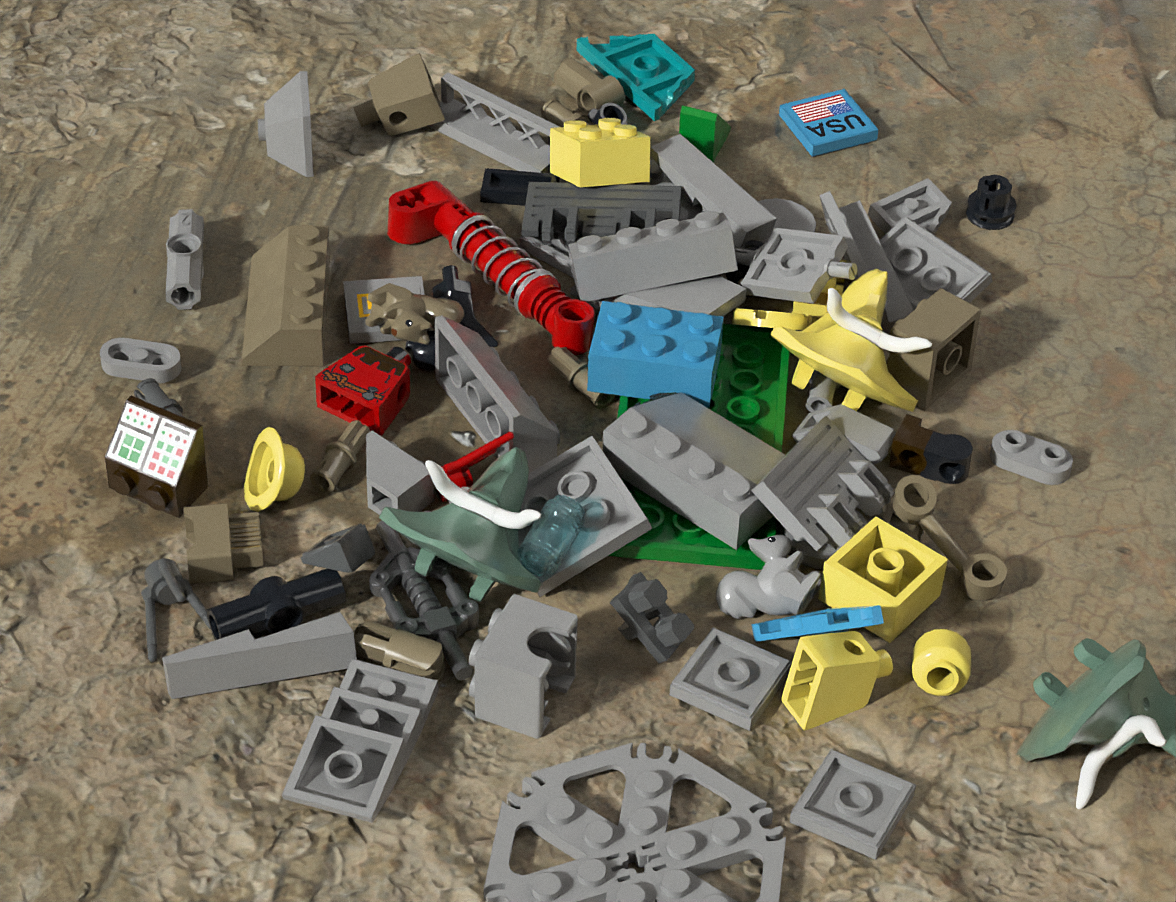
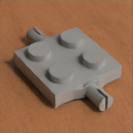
M775 228L767 242L759 249L753 251L735 248L737 265L750 266L749 271L741 282V285L747 288L746 295L814 304L830 279L837 277L854 280V276L857 275L856 263L840 262L848 249L845 237L842 235Z

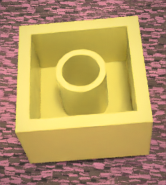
M616 118L599 119L598 125H587L584 121H565L564 127L550 128V173L580 188L650 182V136L637 131L636 126L621 124V120Z
M875 516L824 562L818 599L832 608L881 605L884 623L864 628L891 643L940 596L948 559Z

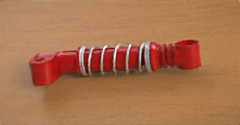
M436 180L396 192L390 196L387 235L391 240L401 244H414L443 235L449 241L450 248L464 263H471L472 270L477 274H483L484 281L487 284L495 285L496 292L499 295L508 296V303L515 307L518 313L525 318L535 319L552 335V346L554 348L565 347L574 355L584 354L590 349L594 322L593 307L585 301L571 299L561 290V285L550 271L542 269L537 260L530 258L526 250L518 247L517 243L512 238L507 237L501 228L495 226L489 217L479 212H473L447 187Z

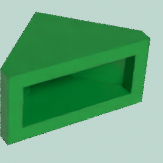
M682 105L679 134L714 162L730 133L731 126L716 113Z

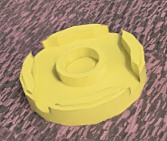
M735 308L733 310L732 324L768 328L781 326L793 330H804L813 324V317L809 314Z

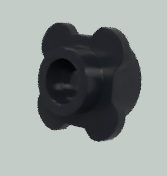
M605 103L599 110L593 108L588 113V119L595 125H598V120L602 118L620 119L621 124L628 125L626 123L627 115L625 111L615 103Z

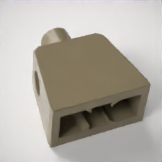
M420 53L371 78L368 85L373 99L353 107L361 127L381 120L387 134L391 136L445 120L433 80Z

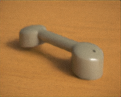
M920 475L903 477L898 482L892 499L896 515L905 523L921 526L961 573L959 587L966 596L982 601L996 597L1001 592L1007 575V566L1003 560L988 553H980L969 557L933 515L937 502V492L933 484Z

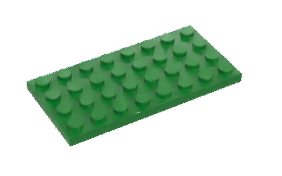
M723 324L721 355L710 408H707L782 452L790 351L770 335L773 328ZM620 396L617 419L629 408L654 400ZM621 478L647 517L652 529L608 556L762 570L765 563L751 551L748 540L735 550ZM775 516L769 519L749 539L761 540L776 535L777 519Z

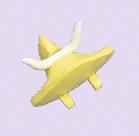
M874 269L862 274L848 286L842 295L834 288L828 289V313L803 331H796L781 326L773 328L770 335L799 358L792 378L794 386L803 390L809 383L814 370L849 389L842 405L855 411L860 408L866 397L907 411H914L918 400L903 389L889 373L883 349L897 353H909L930 348L932 343L920 337L900 338L883 332L881 322L887 299V271Z

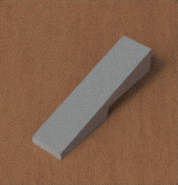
M681 134L650 147V156L675 186H681V194L691 206L701 203L706 211L725 213L731 226L733 243L736 248L742 249L747 241L756 240L761 242L771 236L777 218Z
M341 612L258 639H254L248 629L162 658L167 690L171 699L348 669L351 659L357 660L354 632Z

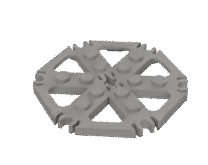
M629 743L531 772V778L525 777L522 780V792L529 797L522 798L510 791L507 794V804L502 800L484 885V900L486 899V902H737L698 876L758 858L763 862L760 896L755 902H779L786 837L783 838L784 830L782 826L773 829L763 827L772 824L773 811L771 808H766V801L679 748L676 762L671 763L672 750L670 746L664 747L663 756L652 759L646 755V743H640L637 747L636 758H632L633 743ZM610 769L622 772L626 777L618 826L566 794L563 789L564 785L569 781ZM681 779L696 781L728 801L732 807L727 814L667 832L673 787ZM520 828L532 831L575 859L527 875L517 874L509 867L515 834ZM636 863L639 868L644 867V872L637 874L635 869H628V864Z

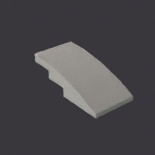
M713 275L588 301L587 303L600 310L602 301L723 317L745 302L747 288L719 275ZM576 285L571 287L570 294L580 299Z
M351 659L340 688H333L322 716L316 715L282 793L283 799L373 823L393 790L420 736L439 691L438 681Z

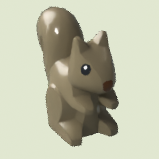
M388 283L369 293L367 300L372 302L371 314L366 318L365 323L369 327L384 324L380 328L382 334H392L400 340L428 345L430 340L427 329H435V317L443 315L460 324L465 313L463 307L457 301L414 294L406 288Z

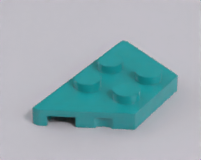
M639 34L631 37L624 35L609 36V43L590 44L588 37L577 39L576 51L605 77L610 75L615 77L623 87L624 94L653 121L659 120L695 80V69L655 34Z

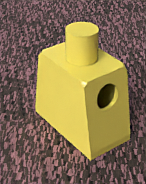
M856 631L800 637L781 701L804 731L812 729L865 707L869 702L876 679L889 676L892 673V659L884 649L874 651L861 633Z

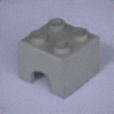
M516 594L511 596L504 609L497 608L493 612L489 622L488 635L484 640L477 639L469 655V665L475 667V674L469 687V695L475 697L476 718L536 739L542 736L551 718L544 716V710L549 702L544 700V692L547 689H554L566 693L576 677L578 625L576 614Z

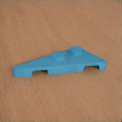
M881 605L829 608L751 624L754 641L757 642L801 635L810 636L846 632L852 628L883 624L884 621Z

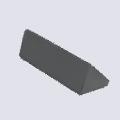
M360 523L327 535L304 552L300 558L303 564L351 573L374 556L375 549L365 524L362 525Z

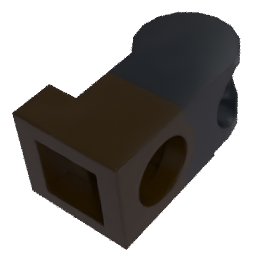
M906 414L893 438L889 467L948 484H959L965 481L969 474L973 450L971 442L961 435H944L921 427V418Z

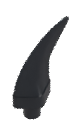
M445 266L442 269L443 281L432 288L433 298H446L459 302L465 313L460 324L479 333L489 347H497L498 342L475 318L471 282L459 279L456 266Z

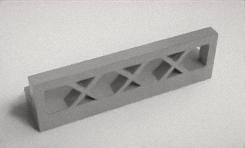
M449 72L441 77L440 105L445 120L428 125V127L517 171L550 173V146L545 144L538 131L550 136V128L560 126ZM454 90L461 94L467 105L454 99ZM480 103L489 107L495 119L486 114ZM509 117L517 120L525 133L516 130Z
M831 192L823 193L819 196L826 224L831 234L844 236L848 245V249L842 258L847 260V263H856L857 275L854 276L855 279L853 281L862 274L874 269L887 271L888 273L887 299L881 327L883 332L890 333L897 320L904 319L914 311L861 201L859 200L838 208Z

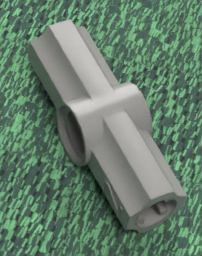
M193 209L179 210L175 216L170 217L169 239L166 242V301L176 306L177 310L192 309L194 304L201 301V285L204 276V219L202 216L197 215Z

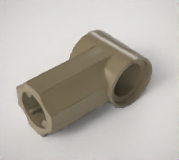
M572 57L561 61L559 68L554 72V83L576 98L580 111L587 118L589 111L593 108L599 110L605 103H615L622 106L625 101L623 87L615 77L610 75L600 78Z

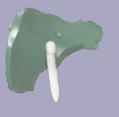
M514 447L491 463L468 491L453 483L448 478L444 469L436 462L427 460L425 465L436 489L452 503L433 512H411L391 507L383 508L379 518L392 529L421 547L415 563V572L427 577L430 571H432L437 557L454 566L478 575L473 586L470 588L469 598L480 603L495 582L535 593L539 592L542 583L521 565L519 558L518 529H523L541 518V513L536 510L526 509L520 512L529 477L528 460L524 450Z
M1085 638L1074 647V654L1079 662L1090 669L1079 676L1068 688L1049 672L1042 673L1033 682L1036 694L1050 706L1027 735L1016 755L1027 763L1037 758L1048 757L1065 751L1072 744L1094 745L1087 755L1080 772L1076 808L1078 810L1087 805L1093 794L1097 775L1103 763L1111 754H1113L1114 758L1120 756L1135 744L1148 743L1163 748L1176 758V694L1170 695L1164 690L1150 661L1146 658V647L1139 640L1133 639L1111 653L1096 641Z

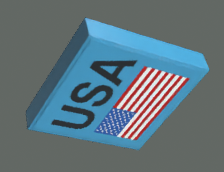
M845 89L780 105L779 116L812 157L872 142L878 138V128Z

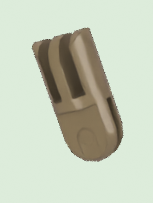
M364 622L356 628L354 634L356 656L371 664L437 680L438 684L444 679L446 668L440 642L403 629L396 630L376 622Z

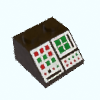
M131 395L125 402L105 455L108 486L121 495H127L148 504L155 510L164 511L180 518L184 513V507H190L208 488L203 426Z

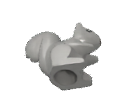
M774 535L761 540L749 539V548L765 565L758 576L743 570L732 571L726 574L719 582L716 590V601L720 610L726 615L739 620L742 617L752 618L757 610L774 616L790 613L799 615L803 613L820 588L821 573L812 571L804 575L798 570L804 559L802 556L803 552L798 550L788 557L792 545L791 540L785 535Z

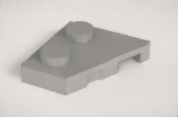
M927 178L870 204L867 215L885 234L905 216L932 234H935L949 213L952 202Z

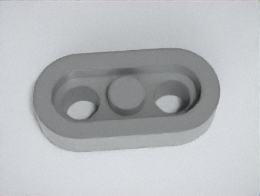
M115 338L104 343L100 349L103 371L115 377L142 381L152 378L157 383H166L175 379L182 369L180 352L170 344L131 338Z
M1017 430L1001 431L992 439L990 458L996 466L1047 485L1062 484L1070 477L1073 464L1072 455L1065 448Z

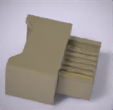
M227 503L184 507L187 541L193 544L186 550L190 584L234 580V568L264 566L259 512L228 514Z

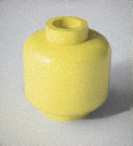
M934 629L924 633L916 641L913 649L912 676L915 682L926 693L935 696H949L959 692L967 684L971 675V649L967 641L957 632L948 629Z

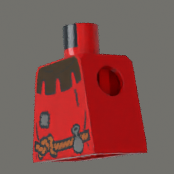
M359 346L315 376L317 407L349 423L359 420L363 425L369 427L370 432L374 431L382 436L410 396L409 366L411 358L403 348L397 346L393 347L386 355L368 346Z

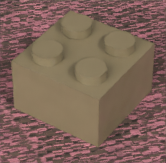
M942 288L928 299L921 300L915 310L907 317L897 320L889 334L900 338L920 337L932 343L930 348L909 353L890 351L886 361L889 373L903 389L918 400L916 406L924 411L971 371L981 313L980 308Z

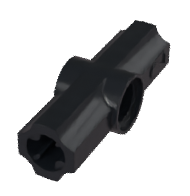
M326 568L288 582L281 577L271 576L260 580L254 585L250 595L206 609L207 620L215 640L248 629L252 635L264 630L274 634L300 625L305 616L345 603L346 592L340 574L332 569Z

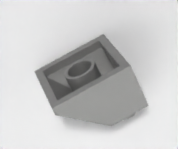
M300 71L264 103L265 118L258 119L259 141H266L268 157L305 177H314L307 71Z

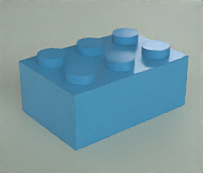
M602 301L588 355L587 391L657 400L682 392L703 406L710 408L721 355L724 317L705 313L631 305L622 302Z

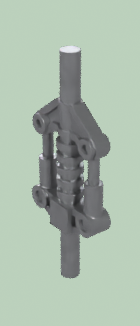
M380 521L376 526V530L389 554L370 576L371 593L376 597L383 598L386 604L385 611L396 630L403 629L440 642L443 655L458 680L467 679L472 674V668L456 639L465 631L473 630L478 626V604L468 599L461 585L455 583L451 576L452 564L437 557L428 576L443 580L447 587L446 594L453 605L449 609L447 606L442 607L426 577L414 570L420 549L406 548L398 532L384 521ZM402 582L407 595L419 614V618L412 619L407 617L400 602L395 601L391 591L398 583Z

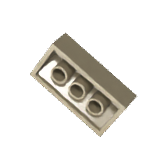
M288 226L252 255L242 366H323L330 273L328 226Z

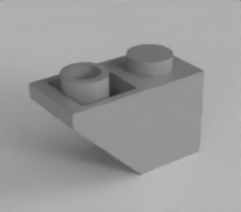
M374 431L366 434L368 508L380 515L385 507L420 512L434 501V483L425 463L407 454L394 442L386 440Z

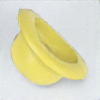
M271 427L265 428L258 435L246 471L244 498L250 510L261 512L270 507L274 501H285L297 494L305 475L304 458L299 450L292 445L283 443L277 430Z

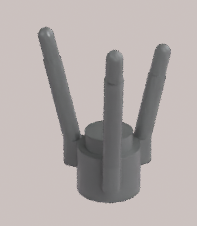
M165 558L152 562L146 568L144 578L148 586L141 592L145 602L147 649L150 662L157 660L155 603L157 601L164 605H171L176 602H184L186 597L199 617L211 629L207 620V610L192 590L189 581L183 579L175 561Z

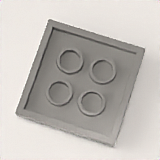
M590 436L529 473L528 486L520 512L526 509L536 510L541 513V518L523 529H518L520 563L542 583L538 592L539 597L652 529L647 517L593 436Z

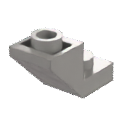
M839 404L810 412L792 434L795 442L798 443L826 415L866 460H870L874 465L888 455L887 450L892 445L896 432L887 425Z

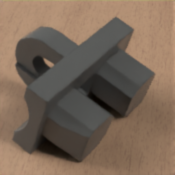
M642 572L632 575L626 587L610 601V604L625 621L618 627V630L625 639L631 640L638 637L658 663L667 661L678 646L694 630V624L685 613H673L665 603L668 599L667 590L658 579L648 581ZM658 617L659 619L652 626L648 620Z

